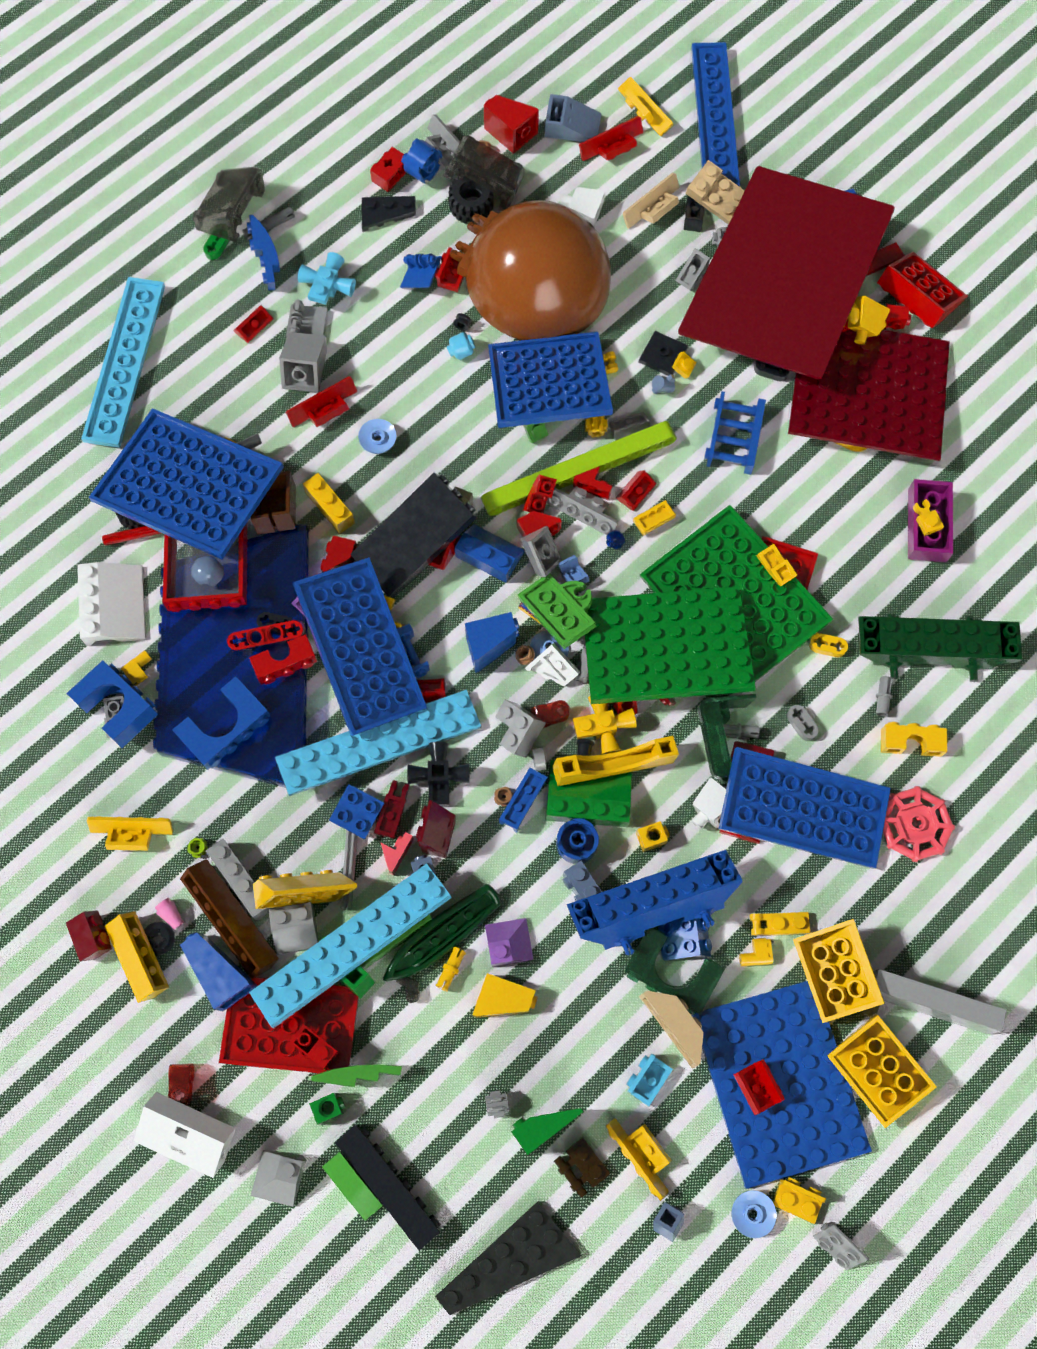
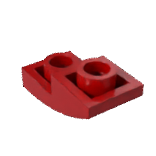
M539 474L531 487L523 510L544 513L548 497L552 498L557 479Z

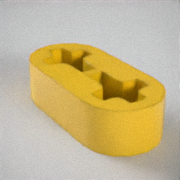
M817 633L810 639L809 647L815 653L842 657L848 649V644L843 638ZM817 639L821 640L820 643L822 645L820 647L815 643ZM836 644H840V648L843 649H841L840 651H836L837 648L834 646H836Z

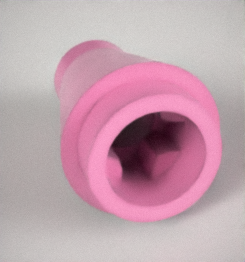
M169 897L155 907L157 910L156 914L174 930L184 923L174 900L171 901Z

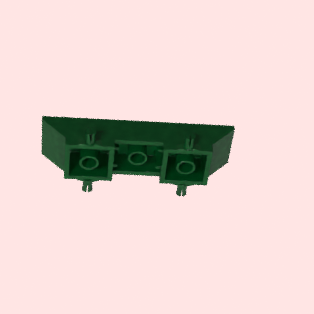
M894 613L887 614V617H858L860 655L873 661V665L889 667L890 678L892 679L899 678V667L914 666V664L952 665V668L969 670V681L977 682L978 670L993 669L996 666L1022 661L1020 622L974 620L973 616L965 617L966 620L895 617L896 614Z

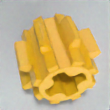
M605 416L585 419V432H588L589 436L599 438L605 435L608 428V419H605Z

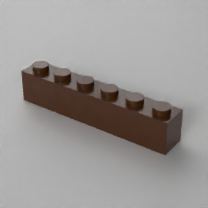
M207 859L188 867L180 880L250 978L254 979L270 970L279 960L276 952L254 925L251 917L246 914L239 901L228 889L227 884L217 874L215 868Z

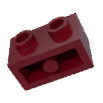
M98 910L84 911L66 922L80 962L95 960L112 950L109 936L106 933Z

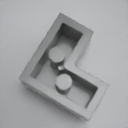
M506 699L495 716L509 726L500 745L511 753L526 758L546 722L519 704Z

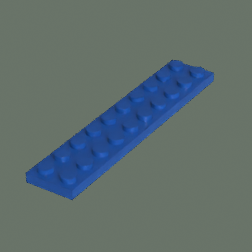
M726 42L692 43L691 53L701 166L703 168L708 160L723 170L722 174L740 187Z

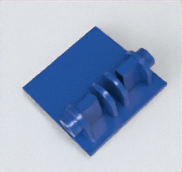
M432 253L426 255L415 254V256L407 254L403 261L408 265V269L400 288H430L442 256H435Z
M348 784L329 821L366 839L377 816L379 817L384 802Z

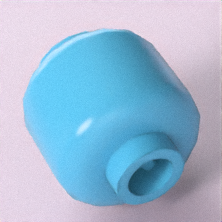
M465 332L449 339V346H447L450 356H455L458 360L472 355L473 349L476 348L471 335H467Z

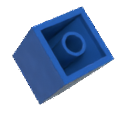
M512 612L464 623L466 640L475 673L480 672L516 644V637L519 636V624L517 618H513Z

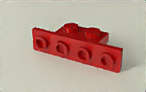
M636 116L580 143L579 149L582 161L598 154L606 160H612L616 156L629 152L632 148L636 147L637 142L633 137L644 133L641 117Z
M348 376L287 410L285 413L291 426L295 427L310 419L318 427L349 410L347 403L343 399L357 392L353 379Z

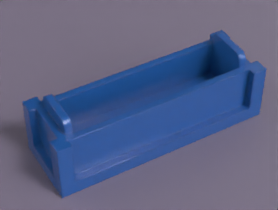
M529 768L499 818V823L508 825L513 828L514 832L518 833L520 824L541 788L547 783L548 777Z

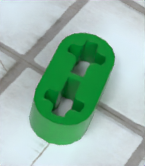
M223 227L215 229L204 244L203 251L209 260L218 259L229 244L230 236L227 229Z

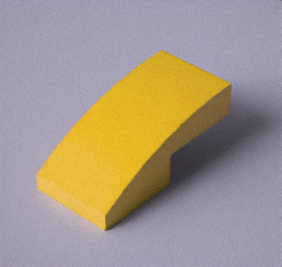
M772 544L756 555L779 586L798 576L788 560H784L775 544Z

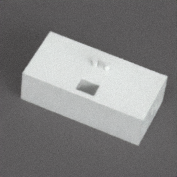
M156 1092L143 1107L134 1142L214 1178L225 1162L235 1128Z

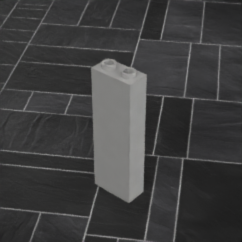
M881 969L873 971L883 999L886 1002L985 1034L1001 1032L1003 1029L1007 1011L1005 1009Z

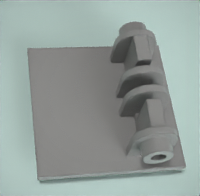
M295 300L290 307L286 338L289 332L323 336L327 308L304 306L302 300Z
M825 1223L820 1228L822 1231L813 1235L819 1246L826 1250L835 1259L836 1263L845 1270L853 1268L869 1259L835 1224L828 1225Z

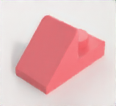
M407 832L404 833L403 837L401 835L398 837L394 845L396 847L395 850L381 843L388 870L393 876L414 841L413 836Z

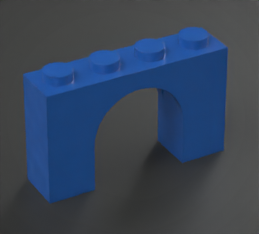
M102 660L66 694L86 713L106 696L114 693L124 694L122 708L102 727L123 748L158 713L153 709L156 705L148 697L143 699L141 697L143 693L136 686L133 688L129 686L132 682L124 674L120 677L118 675L120 671L112 663L107 665Z
M236 676L220 689L238 712L237 723L231 732L221 737L208 736L189 717L173 729V732L207 770L216 767L221 762V758L226 754L234 752L242 740L249 739L253 731L257 727L264 726L270 717L268 710Z

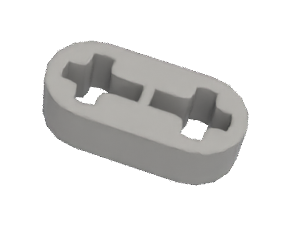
M792 706L787 713L788 721L803 740H813L818 734L816 723L803 706ZM794 711H795L796 713H798V712L801 713V715H800L799 718H798V717H795V718H794V717L792 716V715L794 714ZM806 728H807V729H810V728H811V729L813 730L812 733H811V735H810L809 733H808V734H805V733H804V731L806 730Z
M532 748L535 770H546L543 748Z

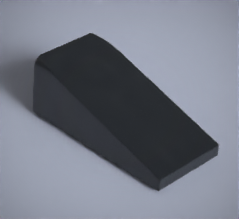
M687 197L684 230L701 232L704 207L691 197Z

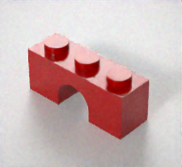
M306 634L287 642L290 653L284 660H274L268 650L249 657L261 685L273 683L276 678L290 676L296 670L301 668L307 669L317 662Z

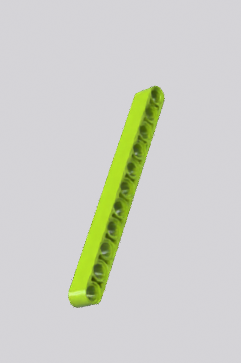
M664 421L491 490L481 496V501L488 515L495 516L525 504L531 487L539 474L557 479L555 488L559 490L572 485L574 477L578 474L596 467H600L599 473H602L674 443L677 437L670 423Z

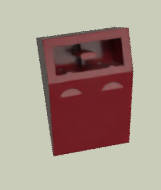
M429 800L428 806L424 805L421 816L423 818V826L418 827L416 834L419 847H421L422 853L446 859L456 822V815Z

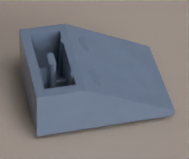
M550 94L545 122V137L584 142L598 135L601 113L568 96Z

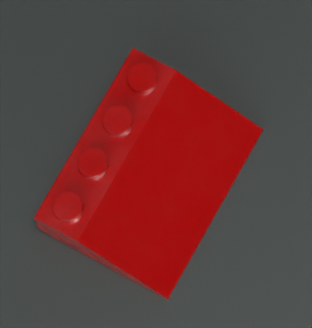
M913 251L888 265L877 281L885 292H889L894 296L897 302L908 306L910 313L917 315L926 326L931 328L940 324L968 297Z

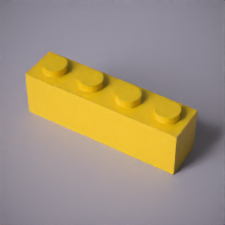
M135 911L120 914L104 926L138 1003L154 999L169 988Z

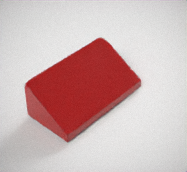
M260 305L233 331L245 342L249 343L274 318Z
M645 470L638 471L616 496V499L634 511L657 483Z
M444 678L417 680L426 704L446 697Z

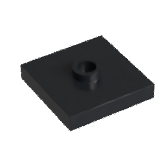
M655 331L638 363L669 376L675 373L672 366L678 354L683 351L686 353L688 345Z

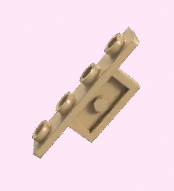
M671 173L623 212L628 229L640 219L654 224L679 203L678 197L672 195V193L680 188L676 173Z

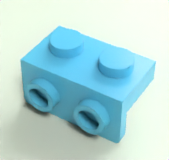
M650 1054L649 1057L646 1055L643 1057L638 1065L641 1070L637 1076L633 1073L626 1084L629 1086L627 1092L648 1107L673 1070L656 1058L654 1054Z

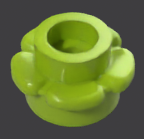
M203 838L192 839L187 847L188 853L192 854L194 858H200L201 855H205L208 849L207 842Z

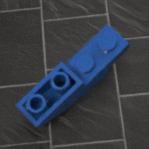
M249 215L250 222L246 223L248 234L252 233V239H249L250 249L255 251V257L260 258L261 267H265V273H262L263 283L267 284L268 290H276L274 272H280V265L275 246L260 221L254 215Z

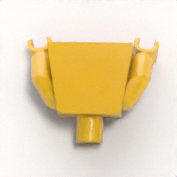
M858 296L848 317L847 325L849 329L857 332L854 342L865 344L867 337L878 336L886 327L885 320L890 309L867 296Z

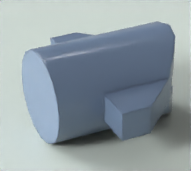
M670 374L668 377L655 376L652 380L653 393L674 392V375Z

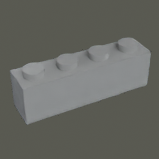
M221 839L207 849V854L250 915L258 921L268 914L269 909L272 908L256 909L253 883L255 881L224 839Z

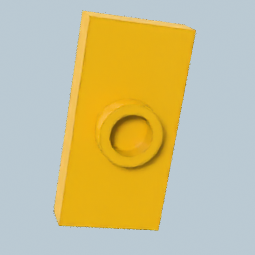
M665 500L634 517L633 522L644 536L674 519L676 514Z

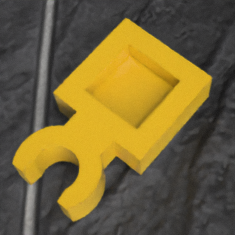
M927 499L922 503L924 508L919 507L918 503L914 504V512L920 515L916 518V521L924 536L944 528L937 511L933 510L930 512V503Z

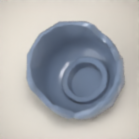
M203 556L194 561L191 567V576L200 585L215 586L224 576V567L216 558Z

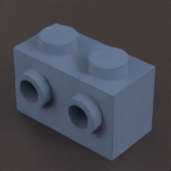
M582 860L564 871V878L562 880L568 890L572 889L576 895L574 896L575 901L602 892Z

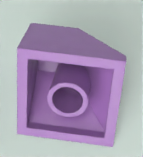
M526 918L485 925L492 967L533 960Z

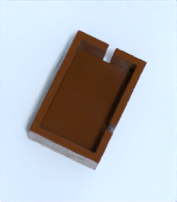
M290 470L280 472L251 516V521L258 535L275 532V529H278V531L296 529V485Z

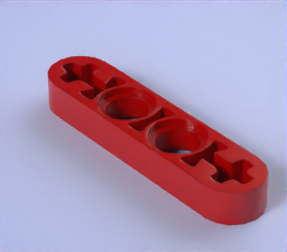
M292 620L238 631L228 636L227 644L233 650H241L295 639L304 634L305 626L299 620ZM294 623L295 626L300 627V630L297 631V635L295 634V632L286 633L285 630L293 628ZM274 627L279 628L281 631V636L278 639L271 636V630ZM255 631L259 632L262 636L261 641L258 643L252 640V633ZM236 635L237 638L246 637L247 639L245 642H240L239 647L233 643Z

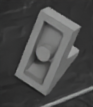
M695 248L675 281L692 291L700 276L705 275L710 257Z

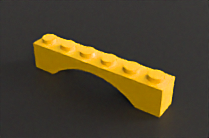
M669 736L654 739L642 745L615 753L593 756L571 755L556 758L552 768L557 786L672 764L678 757L679 752L674 737Z

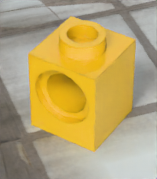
M661 821L639 828L636 831L643 852L666 845L670 837L667 827L662 826ZM656 832L659 835V839L656 841L651 840L648 833Z

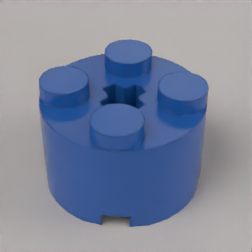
M416 138L408 153L403 155L401 162L404 164V171L420 182L426 183L425 180H432L440 168L439 158L442 159L443 155L439 149L424 140Z
M581 818L572 819L564 823L558 831L556 841L558 854L565 861L576 864L581 860L583 863H586L596 853L599 836L589 821ZM576 838H580L581 843L575 845L573 841Z

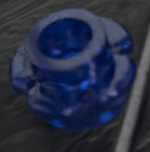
M612 531L606 536V544L610 548L619 549L625 543V538L620 531Z

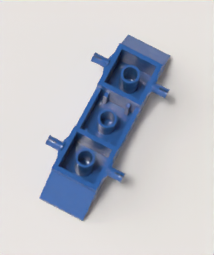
M725 849L569 903L567 908L580 939L602 944L605 950L622 946L625 954L629 956V952L631 955L634 953L630 943L635 939L644 937L645 930L683 917L684 921L687 922L692 919L703 918L706 926L710 927L711 925L712 927L715 922L711 914L725 908L724 902L743 881Z

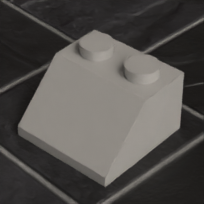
M311 902L269 909L271 932L277 955L307 950L319 942L315 909Z

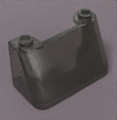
M463 136L444 173V177L452 180L454 176H459L458 179L462 180L463 176L473 180L496 193L494 199L497 200L499 198V207L505 210L511 205L524 177L525 169L520 163L475 140L474 137Z
M253 166L223 169L218 172L200 207L193 214L196 230L236 242L240 236L236 232L237 226L242 224L241 216L253 196L262 197L265 192L262 169Z

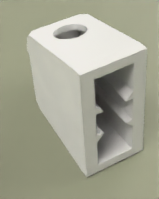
M577 187L573 197L563 194L560 204L575 210L595 227L604 204L605 191Z
M712 778L707 781L693 802L698 815L692 820V823L699 829H702L707 822L715 828H719L726 789Z

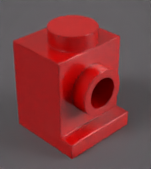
M886 305L890 311L885 320L886 327L883 330H886V328L904 329L905 325H910L911 314H909L908 306Z

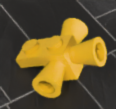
M608 703L591 704L595 714L573 718L577 739L595 736L596 740L601 739L602 755L621 751L615 738L617 728H636V719L632 708L614 716L613 710L608 711Z

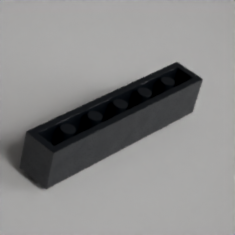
M355 1124L334 1143L420 1251L441 1232L439 1229L441 1223L433 1214L431 1216L428 1215L424 1210L427 1206L419 1196L416 1198L410 1192L413 1188L405 1178L401 1180L396 1173L399 1170L391 1160L387 1163L382 1156L385 1153L377 1142L373 1145L368 1137L371 1134L363 1125L359 1127L358 1124Z

